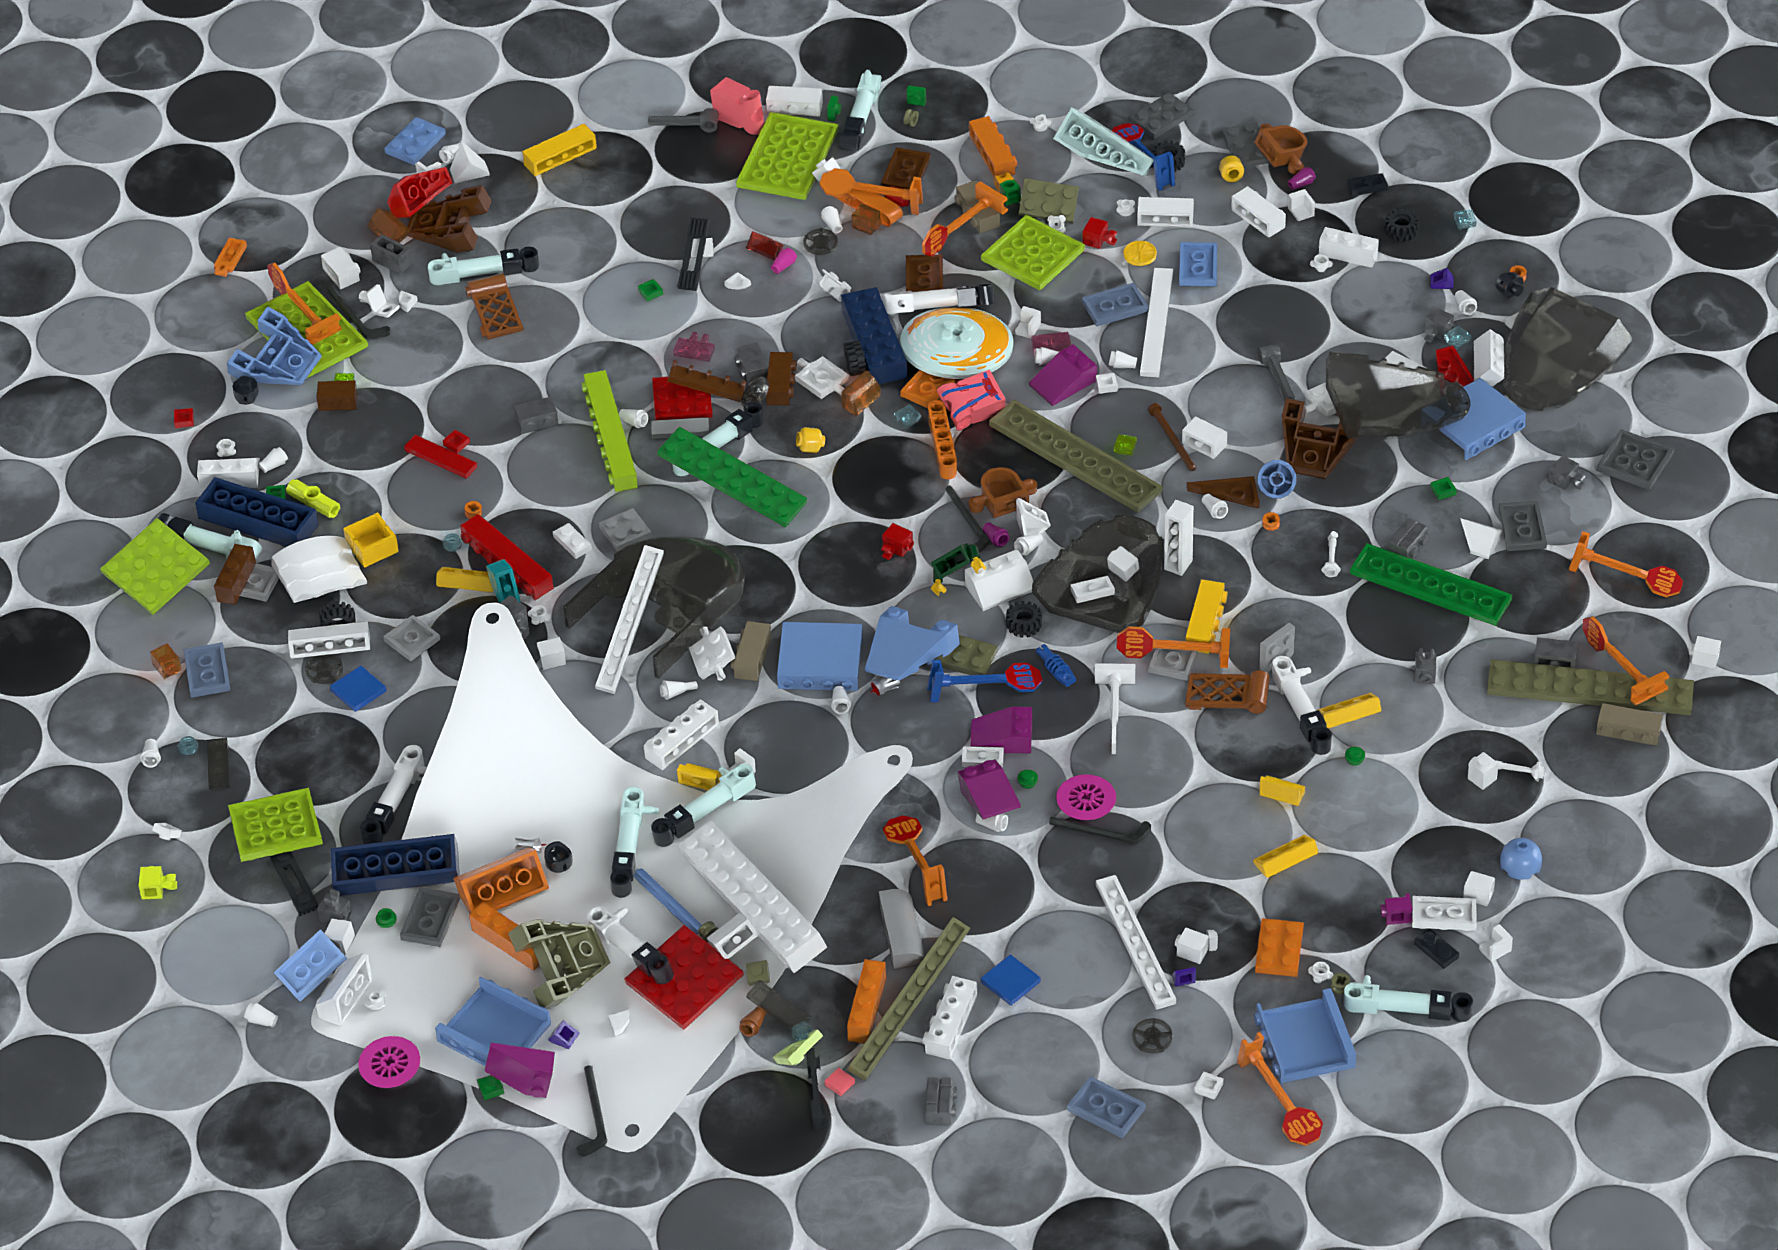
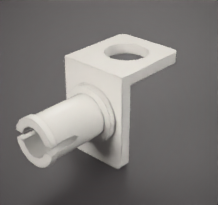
M378 284L368 292L361 291L359 294L360 302L369 303L374 315L388 318L400 308L399 305L386 301ZM387 308H392L388 312H383Z

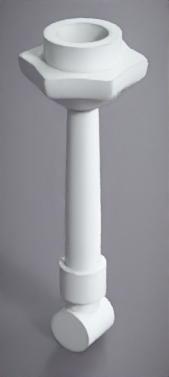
M1332 531L1328 536L1329 562H1326L1321 569L1327 577H1336L1341 571V568L1334 562L1336 538L1338 537L1335 531Z
M1496 761L1500 770L1506 769L1531 773L1537 782L1539 778L1543 779L1545 766H1542L1541 762H1537L1536 765L1529 768Z

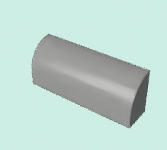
M901 889L879 891V906L893 968L920 965L925 958V953L911 895Z

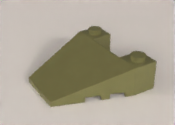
M541 919L521 923L508 933L516 952L533 948L547 980L533 990L539 1006H543L546 1009L562 1003L610 964V960L594 925L580 923L562 924L560 921L544 922Z

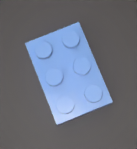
M320 929L284 962L274 974L301 1002L347 958Z

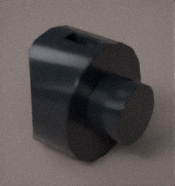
M1516 272L1502 273L1495 283L1497 290L1507 298L1520 296L1524 290V286H1522L1523 278Z
M241 376L232 385L234 397L239 404H252L258 396V384L254 378Z
M555 841L546 846L544 860L546 867L550 871L561 873L572 866V852L566 845L560 841Z

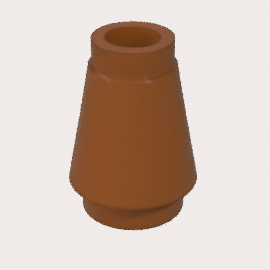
M756 1007L740 1021L739 1029L745 1036L752 1037L758 1034L766 1016V1011L762 1007Z

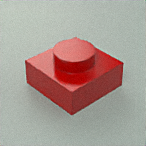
M193 408L174 410L175 428L194 426Z
M454 430L443 439V446L457 454L470 443V437L457 430Z

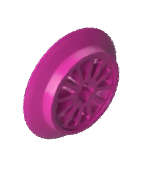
M1078 775L1062 783L1057 791L1056 800L1060 809L1068 816L1079 820H1093L1106 815L1112 810L1116 802V792L1108 781L1099 776Z
M387 1036L371 1042L362 1051L358 1067L361 1076L371 1085L391 1088L409 1081L416 1074L421 1058L418 1048L410 1040L399 1036Z

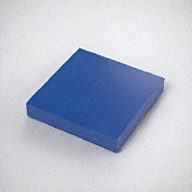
M359 666L330 685V691L354 712L387 691L386 686L363 666Z
M1011 954L981 977V983L1010 1006L1041 982L1040 976Z

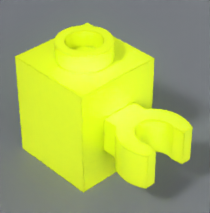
M161 866L140 867L139 890L141 899H162L163 888L168 890L177 889L176 874L163 876Z

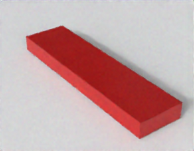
M414 435L404 446L406 452L465 479L477 468V462L418 435Z

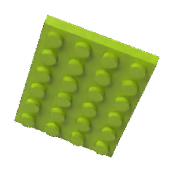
M770 112L736 181V187L806 200L816 179L812 172L817 169L816 165L826 158L839 130V125Z
M309 281L293 288L317 317L324 320L336 313L341 317V320L338 321L342 327L341 331L312 345L322 357L307 378L368 347V341ZM287 294L279 295L245 313L246 319L257 330L258 319L267 307L283 314L304 339H306L305 329L312 326V322ZM261 333L267 341L270 339V337Z

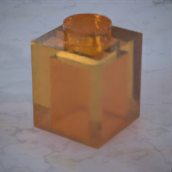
M861 204L852 214V228L872 235L881 226L882 220L880 219L879 210Z
M168 643L150 651L152 664L163 679L182 671L179 657Z

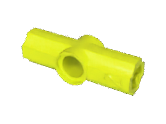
M292 479L288 483L286 493L304 503L305 506L316 509V511L328 518H334L338 515L340 504L323 495L319 487L308 486L297 479Z

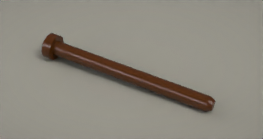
M1151 404L1148 407L1149 414L1155 416L1188 469L1195 471L1196 465L1161 413L1162 408L1160 404Z

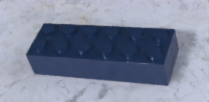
M877 287L841 294L842 313L853 341L859 340L866 362V375L870 385L906 379L907 362Z
M216 477L213 478L195 502L198 519L235 531L238 530L241 533L285 547L309 539L318 527L317 513L314 508Z
M454 834L330 848L332 887L334 890L339 891V896L453 883V878L460 875L458 843Z

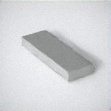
M709 418L651 421L652 439L669 438L679 426L696 436H706L709 434Z

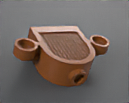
M1262 124L1255 140L1256 146L1273 167L1288 164V171L1296 175L1304 167L1300 158L1307 145L1305 135L1298 129L1287 125L1272 127L1270 124Z
M998 467L989 469L981 478V495L972 497L968 501L969 510L973 513H979L984 510V506H987L993 518L1015 512L1016 500L1020 498L1029 503V495L1037 492V482L1033 479L1021 481L1017 473L1008 468Z

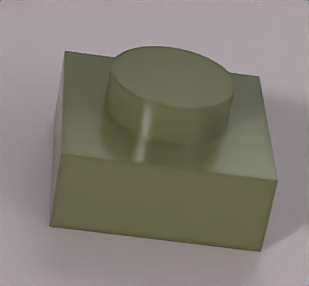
M767 960L746 963L749 986L770 982Z

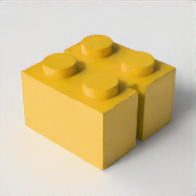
M378 512L343 528L345 540L352 549V553L356 554V558L364 568L399 552L396 535L388 525L386 526V522Z

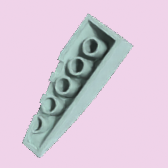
M1072 107L1053 138L1081 157L1143 176L1146 175L1154 161L1119 135Z

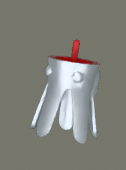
M881 676L871 682L873 690L870 692H875L880 696L886 691L899 688L896 685L900 684V681L892 682V679Z
M539 837L535 839L515 838V840H520L515 846L516 850H523L529 847L535 849L537 853H542L541 846H546V843L541 844Z

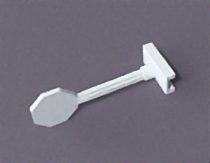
M1095 663V684H1109L1111 686L1112 754H1116L1119 686L1121 684H1135V664Z

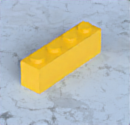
M581 124L522 151L524 165L534 176L542 174L597 149L595 134L585 124Z
M1201 579L1185 641L1207 643L1216 641L1214 633L1219 631L1220 620L1218 618L1223 616L1224 606H1222V603H1226L1228 592L1224 591L1225 583ZM1198 651L1200 653L1209 654V651Z

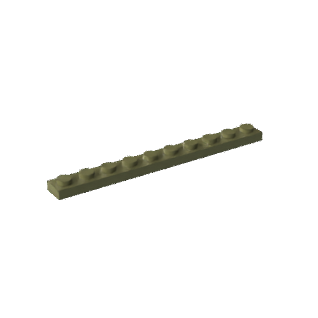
M952 917L847 1069L864 1081L867 1080L971 929L970 927Z

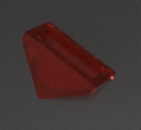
M752 231L746 249L775 261L784 244L776 239Z

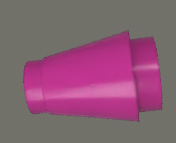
M788 247L782 249L771 265L772 271L779 274L794 264L797 258L796 253Z

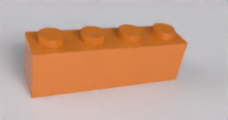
M989 116L969 121V135L993 177L1007 172L1010 175H1014L1015 166H1017L1016 157L1012 156L1008 144H1005L1002 133L999 134L996 123L992 122Z
M484 902L469 915L473 932L534 971L540 966L533 948L520 952L515 951L508 933L516 928L518 924Z
M864 960L847 1024L848 1041L865 1044L872 1034L886 982V962Z

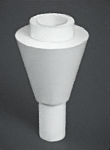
M663 680L662 685H660V694L666 700H669L685 691L697 689V682L684 683Z

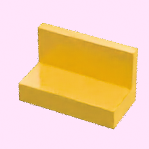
M679 764L677 768L678 783L704 790H710L719 784V778L722 777L718 770L694 764Z
M1267 775L1266 777L1261 776L1260 796L1299 806L1305 793V786Z

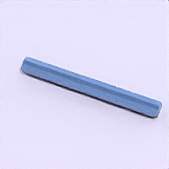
M636 869L634 878L682 924L698 934L702 924L644 869Z

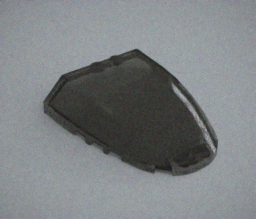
M1553 287L1535 290L1530 293L1524 302L1510 331L1504 351V379L1500 382L1503 383L1507 397L1526 409L1543 411L1544 408L1553 406L1557 409L1577 398L1578 394L1583 390H1588L1596 380H1601L1603 374L1608 370L1610 371L1629 350L1633 338L1620 319Z
M1330 351L1326 359V389L1348 439L1387 440L1424 435L1462 420L1470 409L1471 402L1466 390L1457 381L1451 383L1444 379L1443 373L1417 366L1415 369L1404 367V362H1400L1398 365L1387 363L1386 358H1382L1380 361L1369 360V355Z
M1115 515L1114 520L1103 522L1101 519L1083 530L1079 538L1076 540L1072 539L1066 549H1060L1058 556L1046 564L1032 583V594L1051 614L1120 633L1128 626L1140 627L1144 624L1151 611L1159 588L1163 564V538L1157 533L1156 526L1145 519L1129 515ZM1120 546L1138 558L1139 570L1127 582L1108 567L1107 558L1109 554L1114 550L1116 551ZM1104 576L1109 577L1115 588L1114 595L1080 603L1076 602L1070 590L1071 584Z

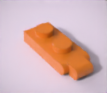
M234 238L227 240L214 264L215 275L226 277L229 272H233L247 247L245 240Z

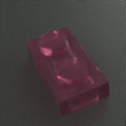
M1069 332L1031 336L1034 354L1036 348L1040 347L1062 351L1071 346Z

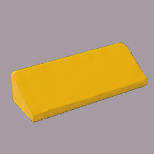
M442 567L437 572L436 585L439 587L482 592L494 591L488 572Z
M1370 692L1317 710L1323 716L1327 728H1332L1381 712L1379 697Z
M1302 835L1255 858L1253 863L1265 877L1269 878L1318 854L1316 841L1311 837Z

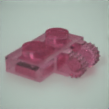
M692 332L690 339L678 338L673 353L674 356L710 362L715 351V344L708 343L709 335L705 333L701 341H697L698 333Z

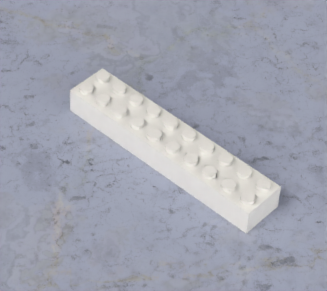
M711 820L678 845L688 862L737 914L740 912L750 921L759 934L758 936L793 973L827 948L819 932Z

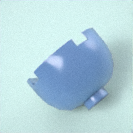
M1272 460L1266 463L1259 471V488L1266 496L1272 499L1284 498L1294 490L1296 473L1289 463L1282 460Z
M1512 839L1503 847L1500 855L1501 869L1508 872V876L1519 880L1529 879L1536 872L1537 874L1540 872L1542 866L1541 850L1530 839Z

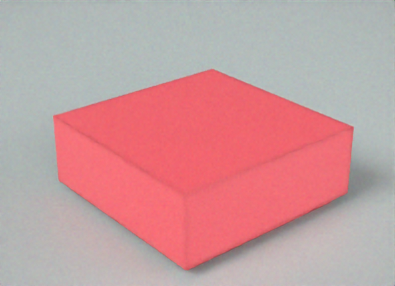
M838 1068L824 1083L826 1087L842 1096L855 1084V1078Z

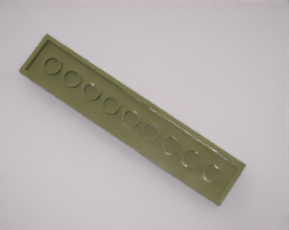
M1016 400L1011 401L989 420V426L1137 513L1163 492L1162 485Z
M1491 659L1487 694L1602 706V703L1642 711L1691 716L1694 680L1669 678L1665 680L1668 690L1635 706L1630 701L1631 687L1637 683L1629 673Z

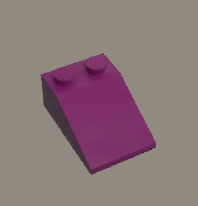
M1073 344L1058 352L1029 382V386L1051 406H1054L1096 382L1097 364Z
M1009 707L972 719L970 747L1004 748V753L1031 754L1032 707Z
M995 759L957 771L961 793L983 820L1021 807L1003 768Z
M491 1042L484 1071L524 1095L547 1098L553 1074L555 1052Z

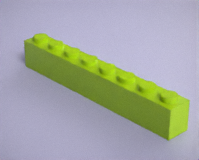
M606 370L583 374L584 382H581L583 394L587 393L585 401L586 405L591 407L589 408L590 419H594L592 421L594 432H598L596 434L598 446L602 445L600 452L602 459H606L604 460L605 471L610 472L608 474L609 484L614 486L615 492L638 488L637 474Z

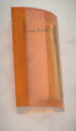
M377 208L367 225L378 237L383 234L397 242L405 239L410 232V229L395 215L381 208Z
M865 371L841 391L842 408L857 416L881 396V389L877 380L868 371Z

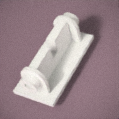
M823 269L822 271L825 275L818 279L819 287L828 293L830 292L835 299L841 302V294L850 293L851 287L845 281L841 283L833 272L828 273Z

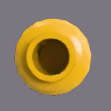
M1230 155L1221 160L1219 170L1225 181L1237 182L1242 178L1244 167L1238 157Z
M804 427L800 432H797L796 446L802 452L817 453L821 447H824L825 436L822 435L818 428Z

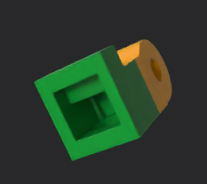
M1008 172L993 177L996 190L1007 197V201L1004 202L1006 206L1021 202L1020 185Z

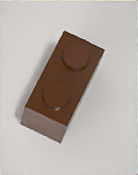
M356 380L318 381L316 399L319 411L356 410L358 397Z

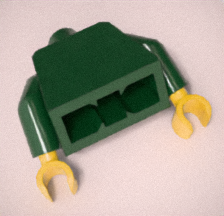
M965 543L932 561L934 584L931 586V590L938 597L941 591L945 593L947 588L941 584L943 578L971 564L976 574H978L980 568L985 570L986 566L981 561L977 546Z

